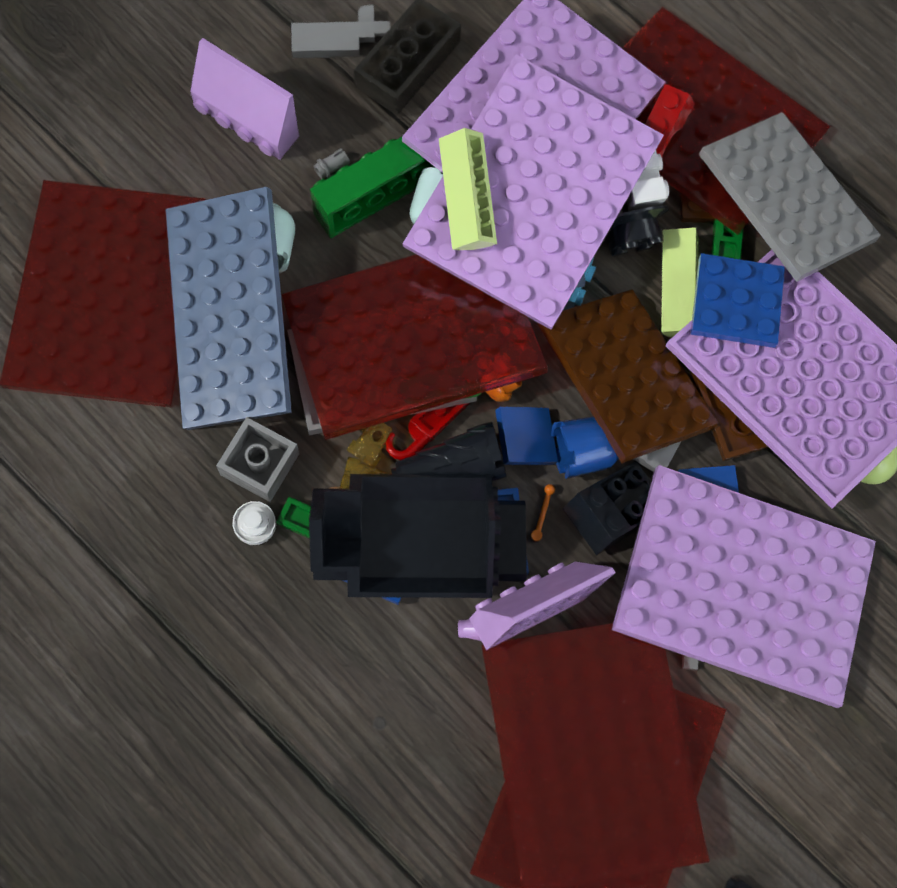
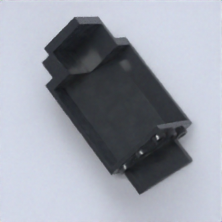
M350 474L349 489L313 488L309 516L311 572H313V580H347L348 597L492 598L493 586H498L499 581H526L527 579L525 501L498 500V486H492L491 475Z

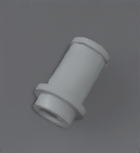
M340 148L323 160L318 159L314 169L321 179L325 177L328 179L331 177L330 174L350 164V161L343 149Z

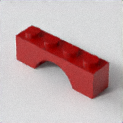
M667 84L664 85L645 125L664 135L656 149L657 154L659 153L661 157L673 135L683 128L695 104L689 93Z

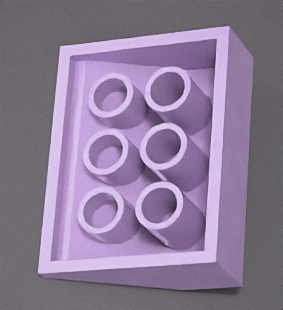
M204 38L199 41L191 85L194 107L204 115L208 113L214 117L222 127H229L236 131L238 136L244 141H251L258 145L264 154L268 156L273 155L280 160L299 137L293 94Z
M573 562L567 566H564L563 563L557 564L549 569V575L543 578L539 574L524 582V587L517 590L513 586L500 594L501 598L492 602L491 598L482 601L475 606L477 611L469 620L484 647L488 650L584 601L615 574L612 567Z

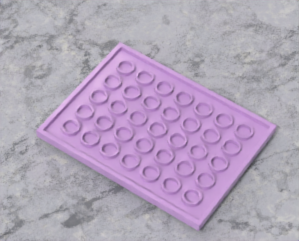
M523 0L402 136V142L443 173L439 138L463 128H472L515 54L634 119L638 118L663 88L665 81L559 0Z
M515 54L471 130L483 133L497 244L475 250H452L444 178L442 177L404 240L403 247L552 330L664 135Z
M772 250L758 261L760 263L784 266ZM785 267L779 339L776 348L690 335L692 321L666 344V347L831 508L838 504L897 447V344L819 271L796 282Z
M658 465L653 475L612 630L836 708L842 707L876 541Z

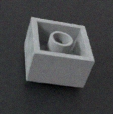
M246 417L216 467L222 477L271 502L299 456V450L296 443Z

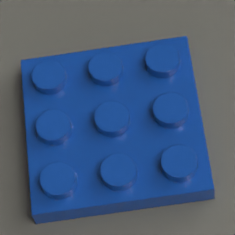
M701 253L698 261L690 335L776 348L779 339L785 266Z

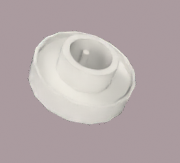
M251 501L243 504L236 510L232 526L236 536L242 542L249 545H259L267 542L273 536L276 530V519L268 505L262 502Z

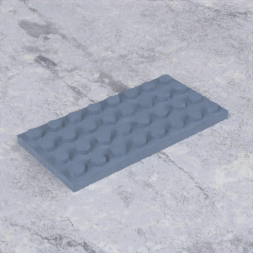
M268 187L166 209L183 429L191 430L244 421L246 417L257 419L292 413L272 190Z

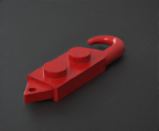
M470 403L417 413L410 419L408 424L409 433L414 442L405 450H396L393 447L395 433H390L385 443L387 452L397 460H403L416 455L415 452L421 451L429 442H432Z

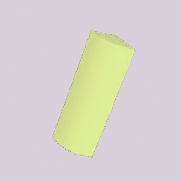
M463 128L439 138L452 250H475L496 245L497 238L484 136L481 132Z
M696 228L663 230L661 332L669 338L675 336L692 321L699 261V238Z

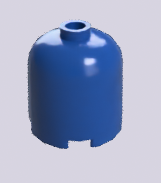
M593 416L558 421L552 425L551 437L557 436L558 448H556L558 462L556 466L560 474L565 473V479L606 470L617 462L618 456Z

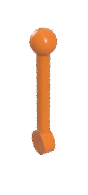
M548 484L544 488L546 493L536 529L531 533V539L534 542H539L542 539L541 529L551 495L556 491L552 484Z

